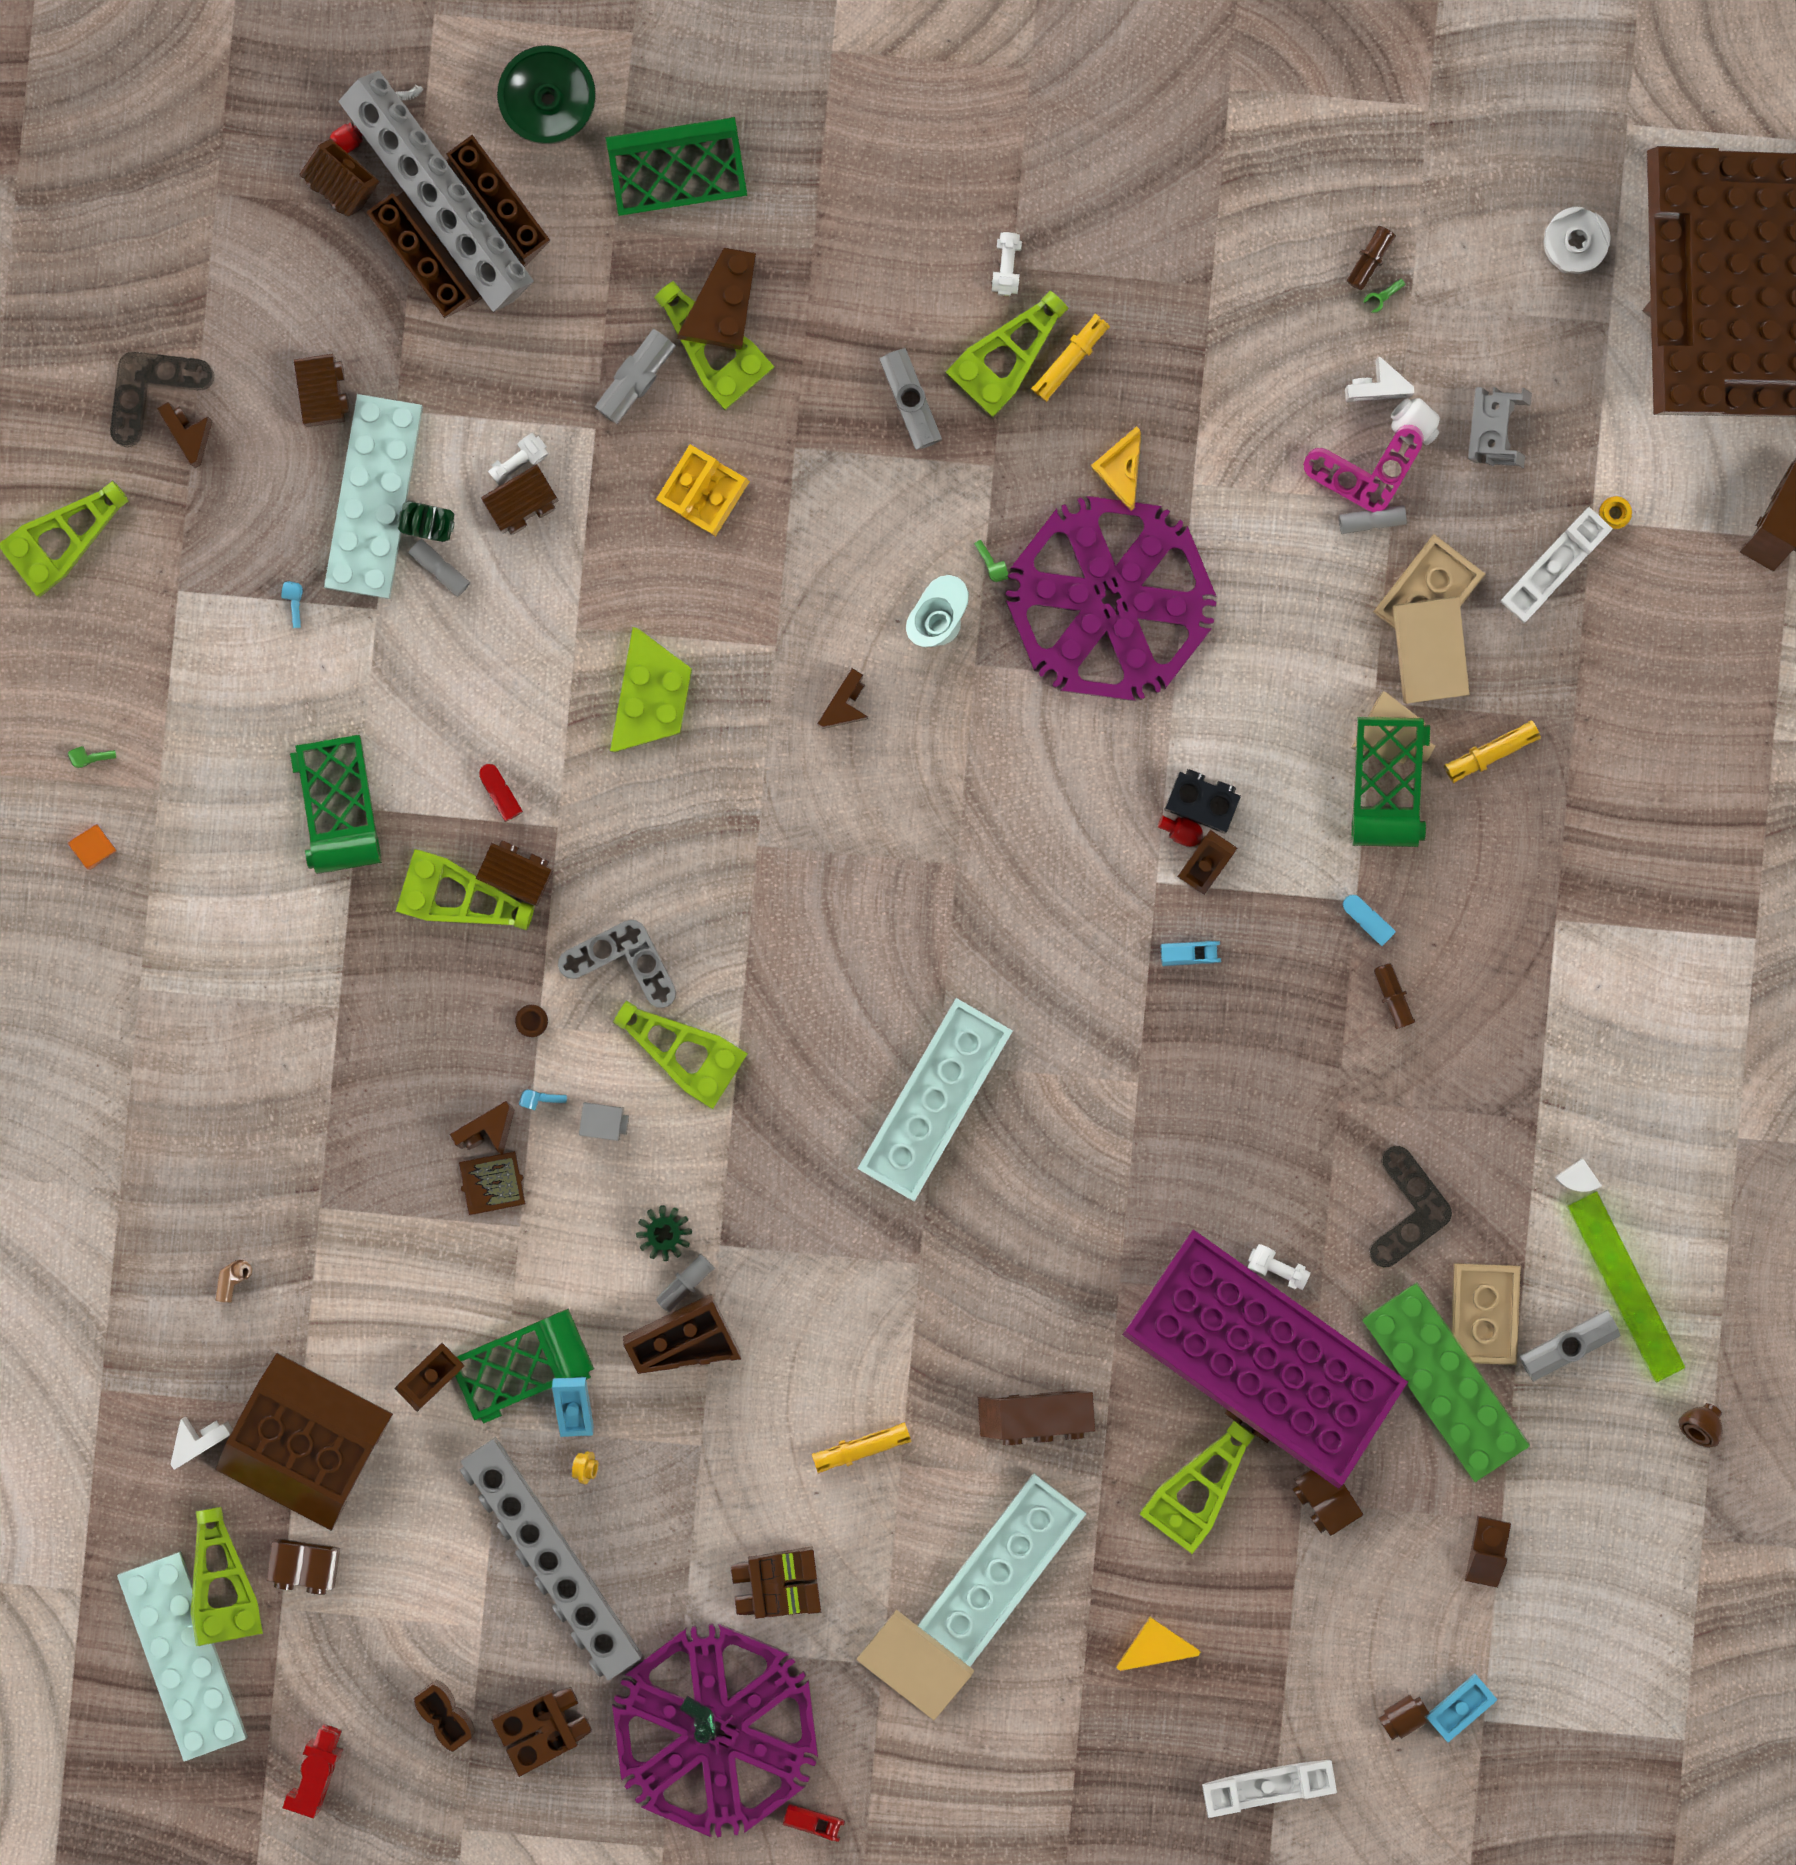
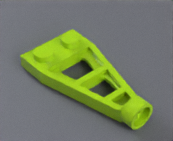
M672 281L655 295L654 299L665 309L678 335L695 301L685 295L679 286ZM679 297V302L677 305H669L673 300ZM745 336L741 350L735 349V358L721 370H714L710 367L704 355V348L707 344L680 340L703 386L725 411L774 369L772 363L759 348Z
M1049 291L1038 304L967 348L945 373L994 418L1018 391L1056 321L1069 309L1068 306L1055 293ZM1045 306L1053 313L1052 316L1044 313ZM1030 323L1038 330V336L1027 350H1022L1011 340V335L1023 324ZM1000 346L1008 347L1016 355V363L1010 374L1005 378H999L984 363L985 356Z
M112 480L102 490L22 525L0 542V549L34 594L40 598L68 575L116 512L129 502V499ZM106 496L111 500L112 505H108L105 502ZM89 509L95 516V523L83 535L79 536L70 526L68 520L81 510ZM54 528H62L70 537V545L59 559L53 560L39 544V537Z
M414 849L396 912L425 921L514 925L516 928L527 931L535 906L519 902L499 889L477 880L474 874L447 858ZM443 878H452L465 888V898L459 907H440L436 904V894L440 881ZM476 891H481L496 899L497 905L493 914L474 913L470 910ZM518 908L516 918L514 920L512 917V912L514 909Z
M627 1000L613 1020L614 1024L622 1029L625 1028L686 1093L711 1109L715 1107L748 1053L719 1035L637 1009V1006ZM635 1013L637 1021L635 1024L629 1025L628 1022ZM659 1025L675 1033L676 1039L668 1051H661L649 1041L648 1033L652 1027ZM684 1042H693L707 1049V1058L696 1073L686 1072L676 1060V1050Z
M1233 1421L1223 1436L1159 1486L1139 1514L1193 1554L1212 1529L1246 1446L1248 1447L1255 1435L1244 1426ZM1233 1436L1235 1439L1241 1442V1444L1238 1446L1233 1445L1231 1443V1437ZM1214 1455H1220L1228 1463L1227 1469L1217 1483H1213L1201 1474V1468ZM1192 1481L1201 1482L1209 1490V1497L1204 1509L1199 1513H1193L1177 1500L1179 1490Z
M222 1507L195 1511L197 1537L191 1619L196 1646L263 1634L258 1601L225 1527ZM215 1522L216 1525L214 1528L208 1529L206 1528V1523ZM220 1545L224 1549L228 1563L225 1570L209 1572L207 1570L206 1550L208 1547ZM224 1577L232 1582L237 1594V1601L232 1606L215 1609L208 1603L209 1585L214 1579Z

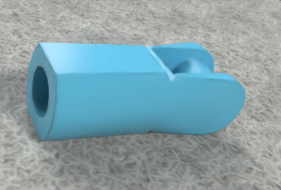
M1349 895L1344 899L1343 907L1345 911L1357 923H1360V926L1381 946L1394 935L1396 931L1360 897Z
M1220 941L1161 944L1162 966L1221 962V958L1217 956V945H1220ZM1204 946L1205 959L1195 960V947Z

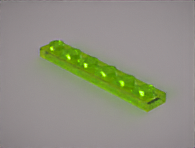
M1594 1191L1566 1205L1654 1382L1657 1383L1685 1369L1686 1367L1598 1192Z

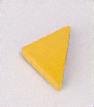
M1137 426L1091 465L1094 472L1130 511L1135 508L1141 431Z
M1149 1617L1116 1668L1123 1671L1199 1656L1201 1651L1152 1617Z

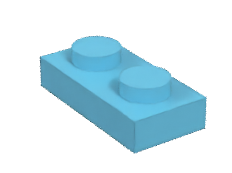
M586 1377L553 1379L552 1391L560 1437L592 1436L594 1424Z
M1474 1673L1425 1717L1447 1742H1450L1498 1699Z

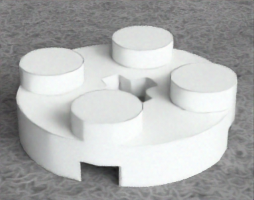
M1571 207L1559 212L1545 229L1544 250L1550 262L1561 272L1582 274L1593 270L1602 262L1608 252L1611 236L1605 220L1600 215L1590 210H1585L1582 207ZM1572 232H1576L1578 236L1584 235L1586 241L1582 243L1581 249L1570 246L1568 241L1572 238Z

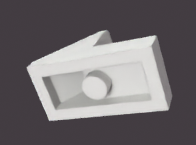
M1381 357L1376 359L1377 383H1372V378L1353 379V384L1347 385L1345 388L1346 402L1411 398L1414 394V386Z
M187 1417L182 1418L172 1455V1468L174 1470L230 1436L233 1429L227 1421L220 1426L216 1420L200 1430L203 1437L199 1438Z

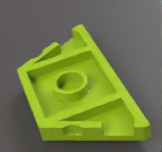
M632 627L610 752L615 753L658 739L681 734L692 668L636 627Z

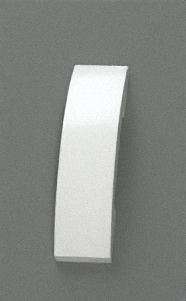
M1588 507L1533 564L1500 602L1525 623L1613 528Z
M1331 1760L1262 1769L1202 1784L1208 1818L1241 1812V1809L1292 1799H1309L1337 1793Z

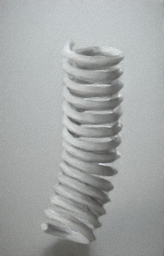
M415 85L416 87L409 91H396V94L400 99L402 96V100L405 101L406 97L408 100L409 95L411 100V96L413 99L414 96H419L423 88Z

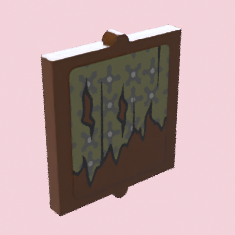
M516 1151L459 1162L463 1182L461 1191L465 1193L469 1215L526 1204L521 1182L524 1176L519 1171Z

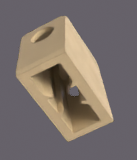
M1384 691L1380 693L1368 717L1419 718ZM1364 726V738L1372 747L1386 735L1379 726ZM1385 726V727L1390 731V730L1393 729L1395 726ZM1402 727L1394 736L1406 747L1416 738V727ZM1391 738L1377 750L1388 762L1402 751ZM1355 739V741H1354V743H1353V745H1352V747H1351V748H1352L1353 750H1355V751H1356V739ZM1430 743V746H1423L1422 761H1428L1435 748L1434 744ZM1364 745L1363 753L1365 754L1369 749ZM1415 747L1410 751L1413 756H1415ZM1405 755V756H1404L1399 762H1397L1396 764H1397V765H1403V764L1405 763L1406 759L1408 758V756Z

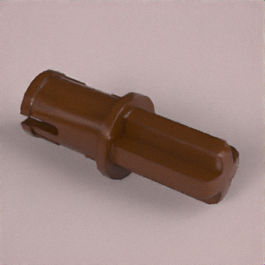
M1382 226L1377 227L1366 249H1361L1359 252L1361 257L1347 278V282L1352 287L1359 290L1364 289L1377 266L1383 264L1381 259L1392 241L1396 238L1393 232Z
M1387 963L1375 968L1374 973L1384 996L1382 1003L1386 1002L1396 1030L1415 1023V1019L1412 1017L1404 996L1407 992L1402 991L1393 965Z

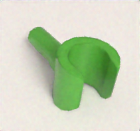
M1400 278L1379 294H1368L1364 299V303L1372 297L1378 298L1380 305L1371 313L1380 312L1383 309L1384 301L1405 286V282Z
M982 540L975 542L976 548L985 561L990 579L993 582L1008 579L1005 561L994 563Z
M84 746L69 751L68 756L75 768H82L95 761L115 759L116 752L113 750L87 755Z

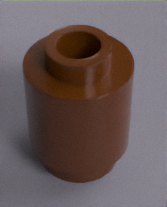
M1408 1695L1385 1709V1714L1378 1719L1393 1741L1397 1737L1402 1739L1427 1724L1425 1716L1430 1713L1420 1697L1413 1699L1411 1695Z

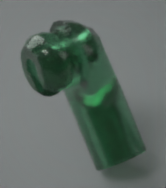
M687 1695L679 1710L694 1719V1738L701 1744L709 1743L716 1733L714 1714L711 1709Z

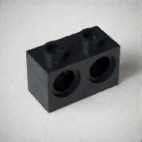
M1187 769L1186 774L1179 772L1164 810L1223 834L1227 833L1241 795L1235 794L1236 787L1218 781L1216 786L1204 781L1205 775ZM1191 785L1196 789L1197 799L1194 802L1186 803L1181 800L1179 791L1182 786ZM1214 797H1222L1226 800L1228 809L1225 814L1216 815L1211 811L1210 802Z

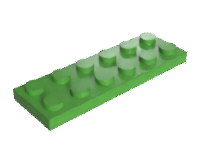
M1418 1282L1363 1317L1362 1320L1401 1377L1408 1381V1387L1474 1482H1477L1530 1447V1443Z

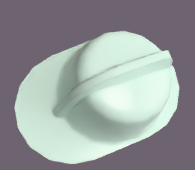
M952 575L940 576L933 580L925 589L906 623L908 638L915 645L936 647L948 644L957 637L961 626L960 619L965 613L969 597L966 584L959 577Z

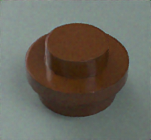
M526 1005L518 1011L515 1024L522 1035L537 1037L545 1032L548 1026V1016L543 1008L537 1005Z

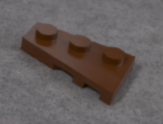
M723 248L676 339L741 350L756 253Z

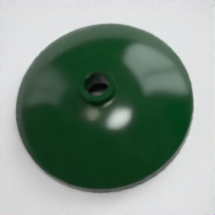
M541 45L522 51L507 64L499 79L497 100L503 119L517 135L533 143L556 144L572 138L586 126L594 111L596 89L588 67L577 55L561 47ZM546 94L554 96V101L551 104L547 105L542 102Z

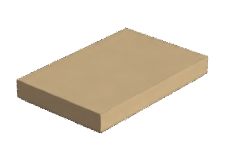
M1433 534L1373 613L1395 629L1393 605L1459 597L1461 606L1484 577L1485 573Z
M1459 597L1393 605L1403 703L1408 704L1470 695Z
M1454 1263L1451 1331L1473 1363L1517 1365L1521 1266Z
M898 1610L891 1615L856 1659L933 1720L939 1716L975 1671Z

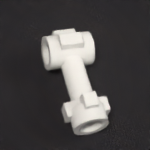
M1003 232L1000 233V239H997V248L1002 249L1000 272H993L992 292H998V295L1011 296V293L1018 294L1020 274H1013L1015 251H1021L1022 246L1019 234Z
M530 433L517 444L521 449L518 453L503 464L498 460L492 464L493 468L488 472L499 486L511 480L512 477L510 475L526 462L530 461L534 466L547 457L549 454L545 450L547 447L539 436L535 437L533 433Z
M1261 1244L1257 1245L1256 1250H1252L1248 1259L1250 1263L1247 1268L1261 1276H1266L1267 1271H1270L1289 1280L1288 1287L1294 1290L1296 1288L1303 1290L1311 1273L1305 1270V1266L1297 1264L1296 1268H1293L1273 1259L1276 1252Z

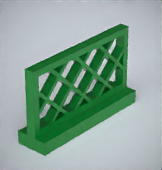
M735 117L605 137L618 216L748 196ZM732 138L734 152L726 163L710 152L718 140ZM713 141L708 147V149L699 144L703 142ZM695 144L705 152L694 168L678 157L686 145ZM680 146L675 154L667 149ZM662 149L672 156V159L662 173L645 162L653 150ZM648 151L643 159L634 154ZM630 154L640 162L629 178L618 171L616 156ZM707 155H710L723 165V168L713 182L697 171ZM734 157L737 171L729 166ZM675 160L691 170L680 187L664 176ZM643 165L659 176L648 192L632 181ZM726 168L738 176L740 190L725 192L716 185V182ZM694 173L710 184L705 193L700 197H693L683 190ZM619 176L626 180L622 188L620 187ZM661 179H664L677 189L675 195L668 202H661L651 195ZM629 184L645 194L638 206L624 208L622 194ZM713 187L717 189L719 192H721L719 194L708 195V193L711 191ZM680 193L688 197L687 199L675 200ZM648 197L656 202L655 204L643 205Z

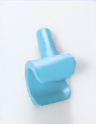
M287 581L283 584L281 597L292 600L293 628H301L299 606L303 588L299 583Z
M527 1089L522 1092L519 1105L536 1110L538 1101L566 1103L567 1095L545 1094Z

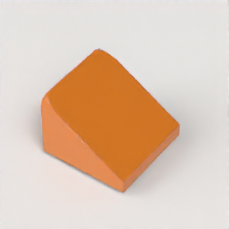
M98 824L68 842V845L88 870L93 869L117 851Z

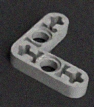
M636 920L624 921L566 950L558 960L559 971L567 978L576 979L625 955L651 1005L665 1008L670 1006L676 998L675 986L646 928ZM631 925L633 929L639 928L641 934L637 936L638 942L633 944L631 940H627L621 943L625 949L618 952L617 944L610 934L616 932L617 938H620L627 933L625 929L627 926ZM599 940H606L612 946V953L605 959L597 958L593 952V947ZM587 946L588 955L595 962V965L589 967L588 961H585L578 965L579 972L574 973L571 969L566 971L564 965L568 963L567 957L572 955L577 959L584 956L585 954L581 949ZM645 954L653 956L656 961L654 971L648 974L640 972L637 967L638 959ZM660 971L664 975V978L658 979L661 987H669L670 993L666 995L668 1000L664 1003L660 999H653L652 994L656 992L653 983L651 982L648 986L644 983V979L653 978Z

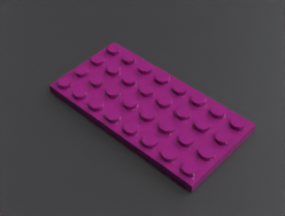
M1194 1229L1189 1233L1122 1334L1338 1489L1345 1483L1408 1381Z

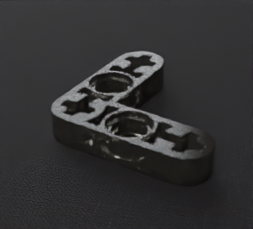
M128 352L120 358L117 368L110 426L112 439L118 445L125 448L133 447L140 441L148 385L197 391L205 390L213 384L215 378L212 367L206 361L194 358L142 352ZM133 359H137V363L142 366V370L135 372L134 378L136 383L141 382V387L132 384L123 385V380L129 382L131 380V372L125 367L126 364H132ZM164 362H170L175 367V374L169 380H162L158 376V367ZM181 364H186L184 369L189 372H196L198 367L202 366V371L207 373V378H201L200 383L196 384V380L193 377L183 375L184 382H179L182 376ZM127 391H135L139 396L138 404L131 409L124 408L121 403L122 395ZM120 412L127 415H137L136 420L129 419V428L134 430V435H129L127 441H123V436L118 434V429H124L126 421L124 417H119Z
M1401 1146L1387 1148L1382 1154L1381 1164L1415 1210L1370 1245L1369 1257L1371 1261L1383 1268L1390 1267L1400 1261L1447 1225L1452 1216V1209L1449 1203L1410 1152ZM1392 1152L1396 1155L1404 1154L1405 1158L1402 1159V1164L1407 1170L1412 1165L1416 1169V1171L1407 1174L1401 1182L1397 1178V1176L1403 1174L1397 1166L1390 1168L1388 1165L1391 1161L1389 1155ZM1419 1177L1424 1180L1426 1188L1422 1195L1413 1196L1408 1192L1407 1184L1410 1179ZM1432 1191L1436 1197L1431 1198L1430 1201L1434 1206H1443L1445 1209L1441 1213L1443 1216L1441 1221L1435 1218L1429 1219L1428 1216L1431 1214V1210L1427 1204L1424 1203L1421 1208L1417 1204V1202L1425 1200ZM1408 1223H1413L1419 1228V1237L1413 1242H1406L1401 1236L1403 1226ZM1394 1233L1397 1241L1405 1249L1400 1252L1396 1246L1389 1252L1390 1260L1387 1261L1384 1258L1378 1260L1376 1258V1255L1379 1253L1377 1247L1380 1244L1384 1247L1391 1245L1394 1241L1389 1236Z

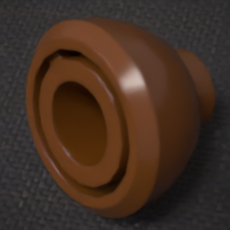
M1706 1403L1703 1407H1695L1688 1410L1678 1420L1682 1433L1692 1442L1703 1447L1718 1446L1723 1433L1720 1420L1722 1412L1710 1403Z

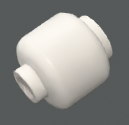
M1407 398L1403 400L1391 414L1393 419L1391 428L1395 433L1404 425L1417 426L1423 433V443L1426 446L1432 443L1439 434L1437 429L1440 421L1439 415L1420 398L1412 400ZM1414 435L1400 436L1408 445H1417L1413 442Z

